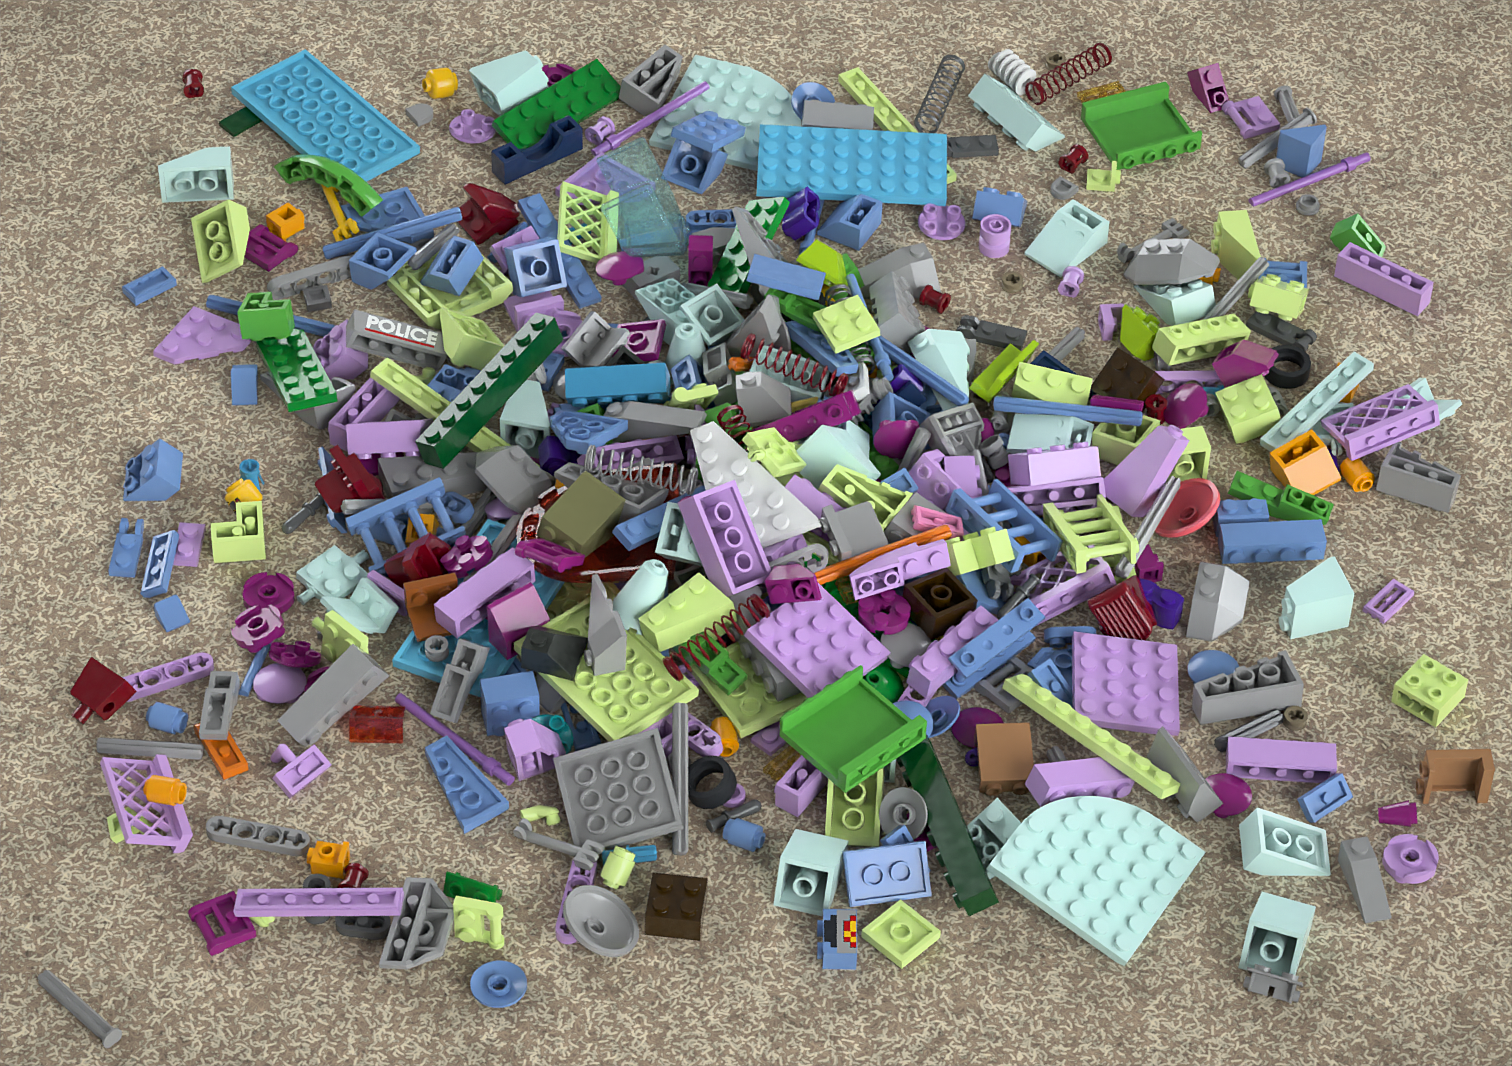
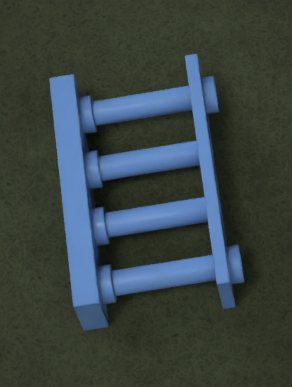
M440 477L345 518L351 536L354 534L361 535L373 560L374 565L368 567L369 573L375 570L385 578L388 577L384 569L386 560L383 559L370 532L371 527L379 523L384 524L397 553L407 547L394 522L395 516L402 513L408 514L419 538H421L428 531L417 509L420 505L427 502L432 504L445 531V534L438 536V538L453 548L455 541L459 537L466 535L464 526L454 528L441 501L442 496L446 493Z
M998 479L993 481L988 495L973 499L961 488L953 490L946 507V511L950 515L962 518L963 528L970 534L978 532L979 536H981V530L995 527L996 531L1003 530L998 522L1005 520L1014 526V528L1007 529L1015 559L1001 563L1010 573L1019 570L1025 555L1039 551L1050 562L1055 561L1063 542ZM992 505L998 512L987 514L981 507ZM1024 536L1030 543L1021 546L1013 538Z
M1029 598L1024 600L949 657L948 660L954 665L957 672L942 686L956 700L973 689L977 682L986 679L1007 663L1009 659L1032 644L1036 637L1030 630L1042 622L1045 616Z

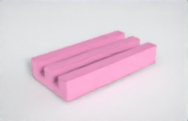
M914 505L911 510L914 530L925 532L942 525H948L952 533L950 539L959 537L961 542L964 536L961 517Z

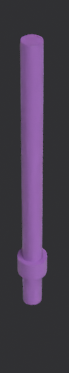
M706 81L700 83L620 133L605 138V142L591 150L592 154L596 157L601 152L605 153L610 149L613 151L624 140L710 89Z
M1366 152L1356 157L1349 156L1342 159L1341 163L1249 198L1248 201L1254 207L1343 171L1350 172L1355 170L1358 165L1369 162L1371 160L1370 155Z
M402 693L396 696V703L442 737L448 736L462 752L480 764L484 772L491 777L493 775L508 786L514 782L515 777L503 769L501 763L493 757L488 758Z

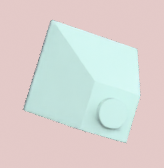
M715 284L679 307L690 323L699 327L702 338L708 346H718L724 343L744 321V318L718 284Z

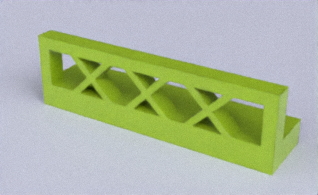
M1033 339L1023 351H1020L1010 343L973 381L969 389L990 403L1014 378L1019 362H1028L1039 343Z

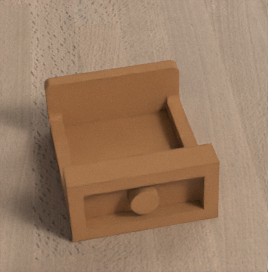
M1030 723L976 724L974 743L975 747H977L979 793H986L990 796H996L1002 792H1013L1016 795L1027 794L1029 790L1025 782L1034 766Z
M1491 749L1426 750L1424 761H1420L1419 764L1420 778L1416 779V793L1422 796L1423 804L1429 803L1431 791H1474L1477 803H1488L1495 772Z

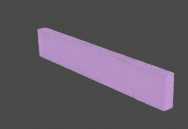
M403 888L238 889L234 914L235 917L400 916L404 891Z

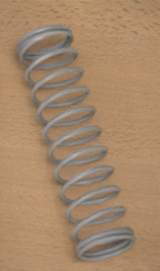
M591 444L587 450L584 461V470L587 472L595 473L599 468L600 474L603 476L609 470L612 478L619 472L622 480L626 479L629 474L631 482L636 481L639 476L642 485L649 478L652 487L659 481L661 489H664L669 483L670 490L674 491L679 485L680 492L682 494L686 492L690 496L695 490L698 478L697 468L693 467L691 469L687 486L682 491L684 465H682L679 479L672 489L674 463L671 464L668 479L665 485L662 486L664 460L661 462L658 477L655 483L652 484L654 458L651 460L648 475L645 481L642 482L644 456L641 458L638 473L634 480H632L634 454L631 456L628 471L623 478L622 462L625 454L624 451L621 453L618 469L612 475L614 449L611 451L610 461L604 473H602V458L605 448L601 449L600 459L594 471L592 468L596 456V446Z

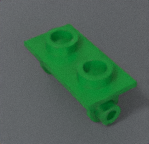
M447 871L443 893L445 896L454 899L456 896L496 903V900L501 899L503 890L499 889L498 885L492 886L461 876V873Z

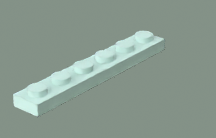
M1353 352L1261 437L1260 445L1271 452L1306 433L1373 371L1374 363Z

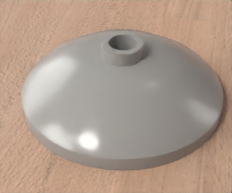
M583 885L573 889L566 897L563 904V915L566 925L573 937L586 949L602 956L621 957L628 954L635 947L639 939L637 920L631 909L617 895L602 887Z

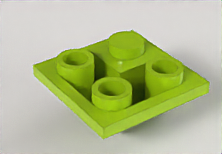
M816 239L796 259L797 262L802 264V267L826 273L823 283L828 287L839 284L848 286L842 255ZM845 288L834 289L836 292H838L840 289L847 290Z
M1125 304L1122 308L1120 341L1135 357L1143 361L1154 358L1152 345L1158 329L1161 328L1159 326L1160 321L1151 313L1147 315L1138 306L1134 309Z

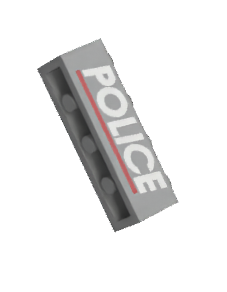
M355 309L346 325V347L424 368L430 367L435 370H440L447 357L444 351L441 332Z

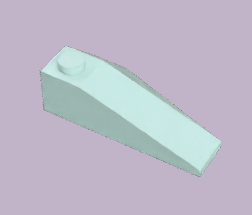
M927 329L908 341L911 351L918 362L969 397V382L967 381L969 364L967 362V355L970 354V348L961 331ZM932 389L943 411L958 407Z

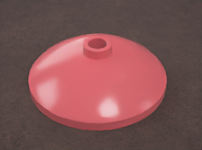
M1203 478L1181 481L1178 492L1154 532L1162 537L1177 538L1192 534L1206 525L1214 516L1220 503V493L1215 484Z

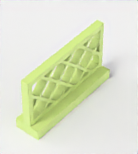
M564 181L560 185L557 234L560 252L596 264L602 257L617 252L618 192L610 190L608 195H604ZM567 192L575 194L577 198L572 199ZM589 199L600 202V205L595 207ZM583 203L588 210L583 211L578 204ZM571 207L576 214L572 216L566 208ZM593 214L598 219V222L594 223L589 215ZM582 219L587 226L582 227L577 220ZM570 223L575 228V231L571 232L566 224ZM592 230L598 238L593 239L588 231ZM581 235L586 242L582 244L576 236ZM569 239L575 247L565 245L564 241ZM592 247L597 255L590 253L587 248Z

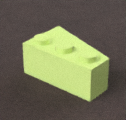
M1019 362L1011 396L1014 398L1087 405L1093 378Z
M836 464L818 488V491L821 493L829 494L835 503L841 507L849 508L866 501L870 502L883 532L913 495L911 492H903L892 488L890 484L885 482L879 483L869 479L867 475Z
M697 573L638 618L642 636L659 652L691 640V636L703 632L705 627L713 630V622L716 621L722 624L721 616L730 617V610H735L733 602L702 574ZM732 611L733 619L736 622V613ZM725 617L723 618L724 623H725V622H729V624L732 623V622H731L730 620H728L727 618H725Z

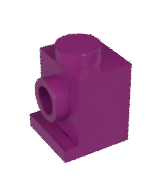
M1147 544L1134 566L1136 576L1152 582L1162 581L1164 564L1159 562L1157 554H1153L1149 544Z

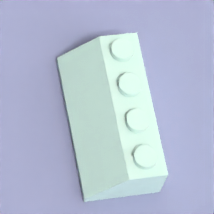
M985 73L968 95L975 101L973 104L975 108L982 113L986 111L989 114L987 118L996 125L1001 124L1003 126L1001 130L1009 137L1017 138L1016 144L1026 151L1030 148L1036 152L1065 138L1064 134L1010 87Z

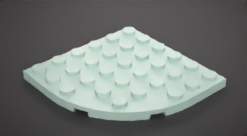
M695 55L670 102L704 81L708 83L710 89L662 117L649 139V145L672 150L676 138L671 137L673 127L705 111H712L717 113L718 117L733 119L739 125L746 127L743 137L717 149L728 154L725 164L758 171L760 124L801 126V119L792 108V95L771 77L748 66Z
M1076 796L1046 804L1025 818L986 870L1109 958L1125 966L1201 860L1205 851L1157 817L1137 806L1106 797Z

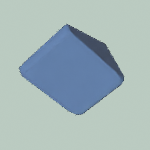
M177 595L154 604L155 617L166 632L190 623L189 617Z

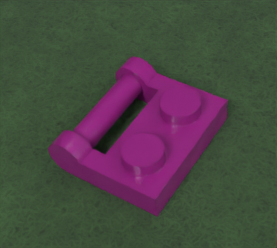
M259 224L249 232L244 257L269 272L288 257L291 258L298 252V246L292 242L284 241L271 233L266 226Z
M542 538L520 541L515 548L516 556L534 559L551 566L554 571L562 573L565 569H571L572 566L583 565L585 558L584 554Z
M234 891L195 905L188 911L191 921L196 922L207 942L206 948L211 956L256 937V930L249 917H235L234 906L237 895ZM213 914L224 934L223 936L216 937L206 919V915Z

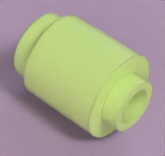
M615 846L614 851H610L600 874L604 878L603 884L614 889H618L619 886L625 887L635 865L633 860L636 854Z

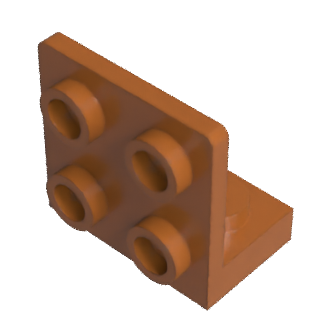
M450 573L403 583L405 606L416 641H426L429 637L435 635L442 637L452 635L436 622L434 604L441 597L448 595L458 587L456 574Z

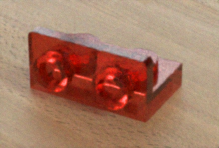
M354 706L349 716V741L352 743L402 744L403 726L406 716L405 707Z

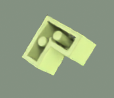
M262 501L236 503L237 521L211 523L214 563L266 559Z
M995 527L981 530V536H979L978 532L964 535V541L961 542L959 537L946 540L951 564L947 568L957 576L1015 559L1007 529L996 531Z

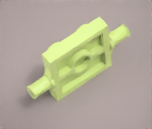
M775 427L749 432L742 439L749 451L748 459H751V462L759 460L774 478L801 472L807 465L796 451L802 444L799 441L788 442Z
M334 610L325 614L324 621L319 617L313 619L311 626L321 632L323 636L321 654L327 660L334 663L352 644L369 654V638Z

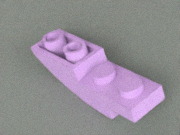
M944 539L921 546L912 543L885 553L862 565L849 575L854 599L858 600L905 585L904 580L951 566L947 543Z

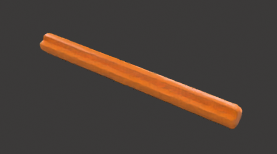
M942 525L826 566L814 574L816 575L817 582L822 585L850 575L862 565L885 553L912 543L921 546L941 539L946 541L951 538L952 533L948 525Z

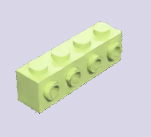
M1229 314L1159 328L1152 349L1170 366L1218 356L1223 348L1243 339L1248 340L1251 330L1235 314Z

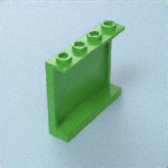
M1166 81L1082 103L1081 120L1111 163L1112 161H1117L1116 170L1130 169L1139 164H1149L1158 159L1172 158L1177 154L1191 153L1201 148L1202 131L1192 132L1169 100L1170 87Z
M860 665L854 670L846 672L842 678L834 683L826 685L822 691L813 697L805 699L801 705L792 711L785 712L780 718L779 736L846 793L926 739L927 721L921 715L912 720L863 679V666Z

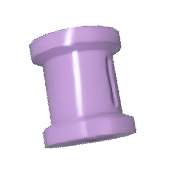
M602 116L598 119L597 124L585 130V136L588 141L598 146L605 137L615 133V125L611 119Z
M1069 266L1063 271V281L1058 286V292L1061 295L1074 298L1079 293V284L1084 279V272L1078 267Z

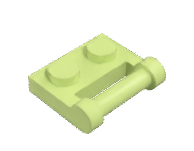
M706 383L695 385L692 387V390L679 387L673 392L672 399L663 405L694 410L695 405H700L705 410L718 395L716 384L707 386Z
M456 896L453 903L455 937L468 943L473 941L488 943L489 947L493 949L502 948L505 943L504 936L501 934L502 905ZM484 915L490 920V931L485 930Z

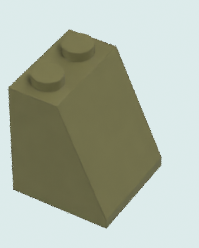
M585 471L542 516L536 535L542 539L584 554L586 557L614 536L612 532L615 526L618 525L626 499Z

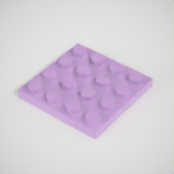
M819 583L821 600L784 603L771 612L770 617H764L760 622L747 629L744 635L807 698L813 697L822 691L826 685L834 683L842 678L846 672L852 671L860 665L863 666V676H865L887 660V656L891 653Z
M1074 631L1072 636L1073 709L1081 715L1088 717L1098 727L1157 734L1158 729L1163 726L1170 735L1178 736L1180 724L1177 645Z

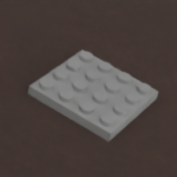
M658 728L553 758L574 845L582 847L586 840H591L603 845L604 850H612L615 846L623 847L684 829Z

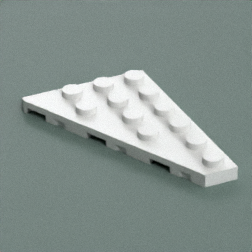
M714 421L690 430L706 491L735 480L762 548L821 527V522L816 515L757 461L751 462V459H748V452Z

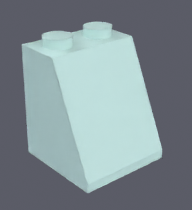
M526 50L472 67L469 70L479 98L498 116H502L548 88L547 82L549 80L542 71L543 64L536 55L532 56Z
M526 380L506 401L500 417V438L510 445H519L528 456L539 458L538 446L547 436H550V422L540 382Z
M821 425L796 450L798 455L807 464L799 473L809 480L817 490L836 464L867 475V478L874 481L881 475L850 434L844 429Z
M1335 556L1328 558L1286 587L1285 597L1282 599L1283 609L1282 615L1279 617V626L1283 632H1287L1290 639L1349 626L1354 591Z
M795 829L780 857L773 905L823 917V909H830L844 868L842 851H847L849 841Z
M1262 892L1249 920L1238 968L1247 970V967L1254 969L1255 964L1271 968L1270 974L1282 976V972L1296 975L1312 926L1316 907Z

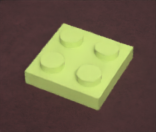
M858 295L813 313L814 321L835 354L880 336L879 327Z
M900 899L862 929L861 937L902 969L940 938L941 931Z

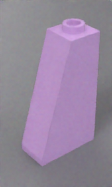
M1169 425V427L1157 426L1104 478L1105 497L1132 517L1146 516L1190 440L1182 435L1183 431L1174 425Z

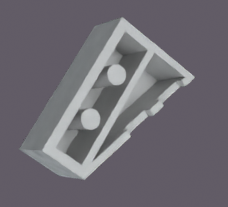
M1401 442L1393 444L1381 465L1376 490L1390 496L1409 500L1412 503L1431 507L1437 511L1449 513L1456 499L1461 475L1436 461L1432 464L1421 458V453L1414 450L1411 453L1402 448Z

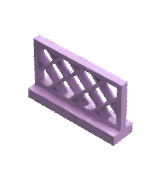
M1407 384L1321 420V425L1346 449L1347 457L1353 461L1440 425L1438 404L1434 400H1425L1415 389ZM1407 394L1410 396L1409 399L1399 398ZM1388 405L1387 408H1380L1377 406ZM1394 406H1406L1405 409H1394ZM1366 414L1365 417H1358L1355 415ZM1372 415H1384L1383 418H1372ZM1344 423L1343 426H1335L1333 424ZM1350 424H1361V427L1349 426Z
M1089 545V546H1087V547H1088V548H1093V547H1095V546H1094V545ZM1060 551L1055 561L1050 562L1046 558L1021 571L1020 575L1011 576L1010 580L1013 586H1022L1031 573L1034 575L1037 573L1043 574L1040 584L1035 586L1034 593L1030 594L1029 597L1031 602L1045 616V619L1039 623L1041 624L1117 585L1108 563L1102 557L1091 558L1089 562H1086L1087 572L1076 574L1073 569H1070L1071 565ZM1058 562H1066L1063 568H1054ZM1089 564L1097 565V566H1095V567H1093V568L1087 570ZM1050 574L1059 575L1057 582L1047 581ZM1066 576L1073 577L1072 579L1064 582ZM1043 588H1049V589H1050V590L1046 591L1045 593L1041 594Z
M156 754L153 761L103 757L100 765L125 842L129 844L171 846L173 853L184 852L193 833L183 804L171 806L149 802L142 791L145 781L150 779L152 775L174 778L167 756ZM111 767L118 768L119 770L124 772V774L120 776L119 774L114 772L111 769ZM135 769L146 770L148 777L145 778ZM129 776L140 783V785L136 787L127 781L126 778ZM118 786H122L131 794L129 796L118 790ZM136 796L147 805L143 807L132 799ZM127 805L138 814L134 817L124 809V806ZM150 807L154 808L160 813L161 817H157L148 809ZM143 816L145 819L153 823V825L149 827L145 823L140 821L139 818ZM133 825L142 831L144 835L133 834L131 826ZM159 827L167 833V836H162L155 829Z

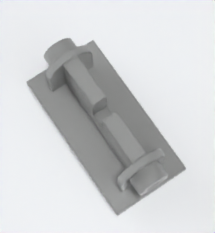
M1001 391L996 395L1010 397L1006 391ZM994 410L993 417L991 418L994 435H999L1000 433L1010 434L1013 417L1018 413Z
M1255 964L1254 969L1247 967V971L1251 972L1252 975L1251 977H1245L1243 987L1248 988V992L1267 996L1269 988L1272 986L1275 987L1272 998L1286 1001L1292 1004V1001L1298 1003L1301 992L1296 991V987H1303L1304 985L1302 982H1298L1299 976L1282 972V976L1270 974L1271 968Z

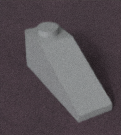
M1368 837L1341 841L1338 862L1364 923L1391 919L1377 857Z

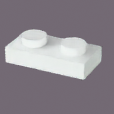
M863 361L858 364L857 373L848 374L847 385L843 391L844 393L853 390L857 402L870 394L868 368Z

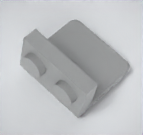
M591 311L561 349L581 368L606 366L611 361L613 354L627 343V337L630 332L626 328H612L595 311Z
M866 501L835 512L832 504L822 508L821 518H819L823 533H827L830 539V550L833 556L837 555L839 562L888 545L886 536L870 502Z

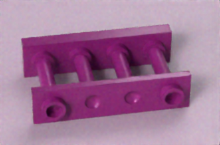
M849 390L792 412L790 416L758 426V428L752 431L775 427L788 442H794L812 435L821 425L833 427L852 420L853 416L861 414V410L853 390Z

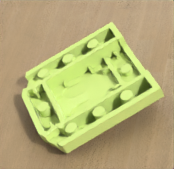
M439 252L418 270H413L407 261L393 277L387 280V286L428 326L441 329L439 313L441 307L473 316L504 303L513 291L512 282L484 256L483 261L460 296L422 285L420 283L422 277Z

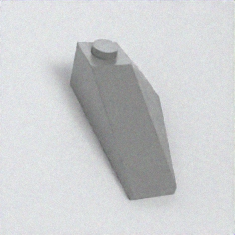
M735 206L732 211L750 267L754 254L789 263L780 254L783 249L765 237L767 235L766 230L750 212ZM759 285L760 288L758 290L764 297L770 287Z
M924 242L902 247L858 269L865 285L860 288L864 299H870L869 287L891 271L898 278L902 276L907 281L910 287L907 290L913 298H919L927 285L933 286L934 290L941 293L934 260Z
M269 372L261 374V380L282 400ZM334 377L330 381L337 393L338 402L294 412L305 423L316 429L328 428V422L354 394L356 390L354 384L342 378Z
M628 401L609 404L603 416L628 420V430L618 435L617 438L612 439L615 443L688 434L690 430L702 426L707 414L705 411Z
M567 463L554 472V477L569 488L585 472L584 466ZM599 469L595 473L589 472L626 499L618 525L662 505L668 495L669 489H661L657 484L652 487L648 480L642 485L639 478L637 482L622 480L619 474L614 478L610 475L602 476Z

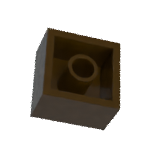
M1117 347L1092 383L1091 390L1101 396L1144 401L1143 413L1146 408V398L1156 394L1165 379Z
M947 567L905 584L902 596L911 607L910 618L931 640L944 635L951 626L954 625L956 627L960 624L967 612H974L976 610L978 602L976 597Z
M653 872L645 912V935L700 941L707 903L708 878Z

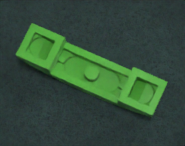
M769 288L764 295V299L768 294L777 296L781 313L810 329L822 333L813 319V313L826 308L825 306L803 296Z

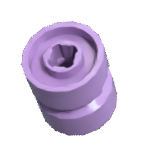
M992 214L981 220L979 250L984 256L1000 258L1009 252L1011 222L1007 217Z

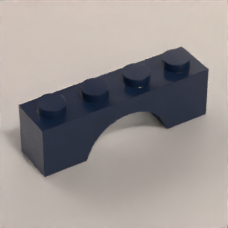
M568 115L551 123L544 137L532 147L518 149L512 142L491 151L492 173L506 185L583 149V128Z

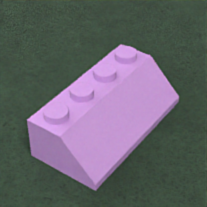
M735 480L678 502L708 580L716 588L729 597L765 582V579L771 572V568Z

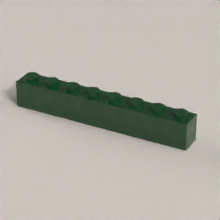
M536 312L420 435L415 442L425 464L444 469L564 339L555 317Z
M926 734V739L896 758V761L900 768L905 767L906 771L902 772V776L907 786H912L926 803L928 818L925 827L929 826L930 831L926 833L932 846H937L939 851L935 852L940 866L942 868L946 866L947 872L943 874L949 887H954L956 890L952 894L953 899L959 909L964 907L968 916H972L999 903V900L932 742Z

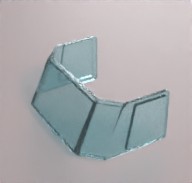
M640 137L596 159L597 164L610 189L619 193V197L602 204L601 210L621 248L632 257L684 255L689 245L687 233L690 232L689 226L686 227L685 218L680 212L674 194L645 138Z

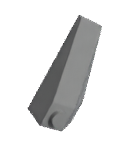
M593 574L587 650H584V659L586 666H591L594 676L625 670L627 634L618 611H613L611 598L607 599L606 589L598 574Z

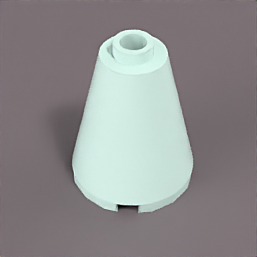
M683 323L675 329L665 360L670 373L671 368L688 355L692 356L703 366L702 353L706 351L697 325ZM672 379L670 380V385L674 384Z
M656 559L645 561L612 600L613 611H618L625 630L628 631L631 627L638 630L636 634L642 635L638 618L663 600L668 570L661 561Z

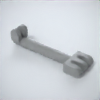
M1171 218L1162 223L1161 229L1164 230L1163 232L1148 240L1183 239L1190 234V231L1186 228L1183 229L1180 223ZM1121 243L1117 249L1118 259L1123 263L1130 261L1143 243L1132 249L1128 248L1125 243Z
M522 818L519 826H516L513 830L514 836L518 839L574 856L575 866L588 871L593 867L592 862L598 860V854H602L605 849L600 843L586 840L584 845L579 847L532 832L531 823L525 818Z

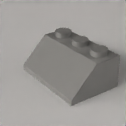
M1163 726L1158 729L1147 758L1154 766L1169 773L1173 779L1180 783L1178 793L1170 797L1172 800L1174 798L1179 800L1180 803L1177 805V808L1186 819L1191 816L1196 822L1202 821L1223 803L1178 742Z

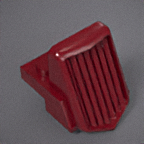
M467 183L462 187L469 200L459 207L462 220L457 221V223L477 245L484 243L495 233L499 235L505 234L519 223L516 219L520 216L517 203L502 193L473 183Z
M338 444L329 450L334 458L330 461L334 469L315 482V487L332 512L342 513L341 505L345 499H385L381 481L365 469L355 453L346 457Z
M429 532L410 543L408 548L387 559L384 569L391 581L404 589L403 583L448 574L440 560L443 555L451 550V546Z
M1136 575L1097 594L1087 602L1091 613L1098 622L1100 631L1105 636L1146 641L1153 631V626L1157 625L1152 606L1146 600L1140 579Z

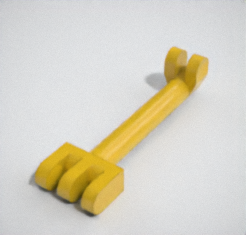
M321 184L339 226L332 231L336 242L344 240L343 236L346 239L352 238L350 230L354 234H357L360 230L356 221L352 218L346 220L334 191L338 192L339 190L331 186L328 188Z

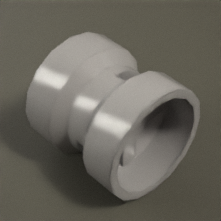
M993 435L987 438L978 447L981 454L987 457V463L992 470L1007 464L1008 454H1011L1004 448V442L1000 435Z

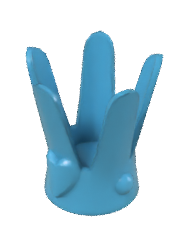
M254 459L242 461L239 465L240 478L251 480L260 491L258 476L263 485L264 481L260 475L259 463Z

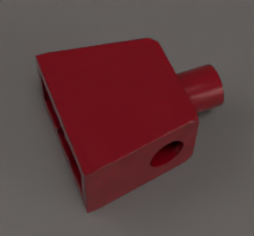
M91 657L70 691V695L79 703L71 716L82 725L86 723L93 713L104 721L108 720L137 691L124 678Z

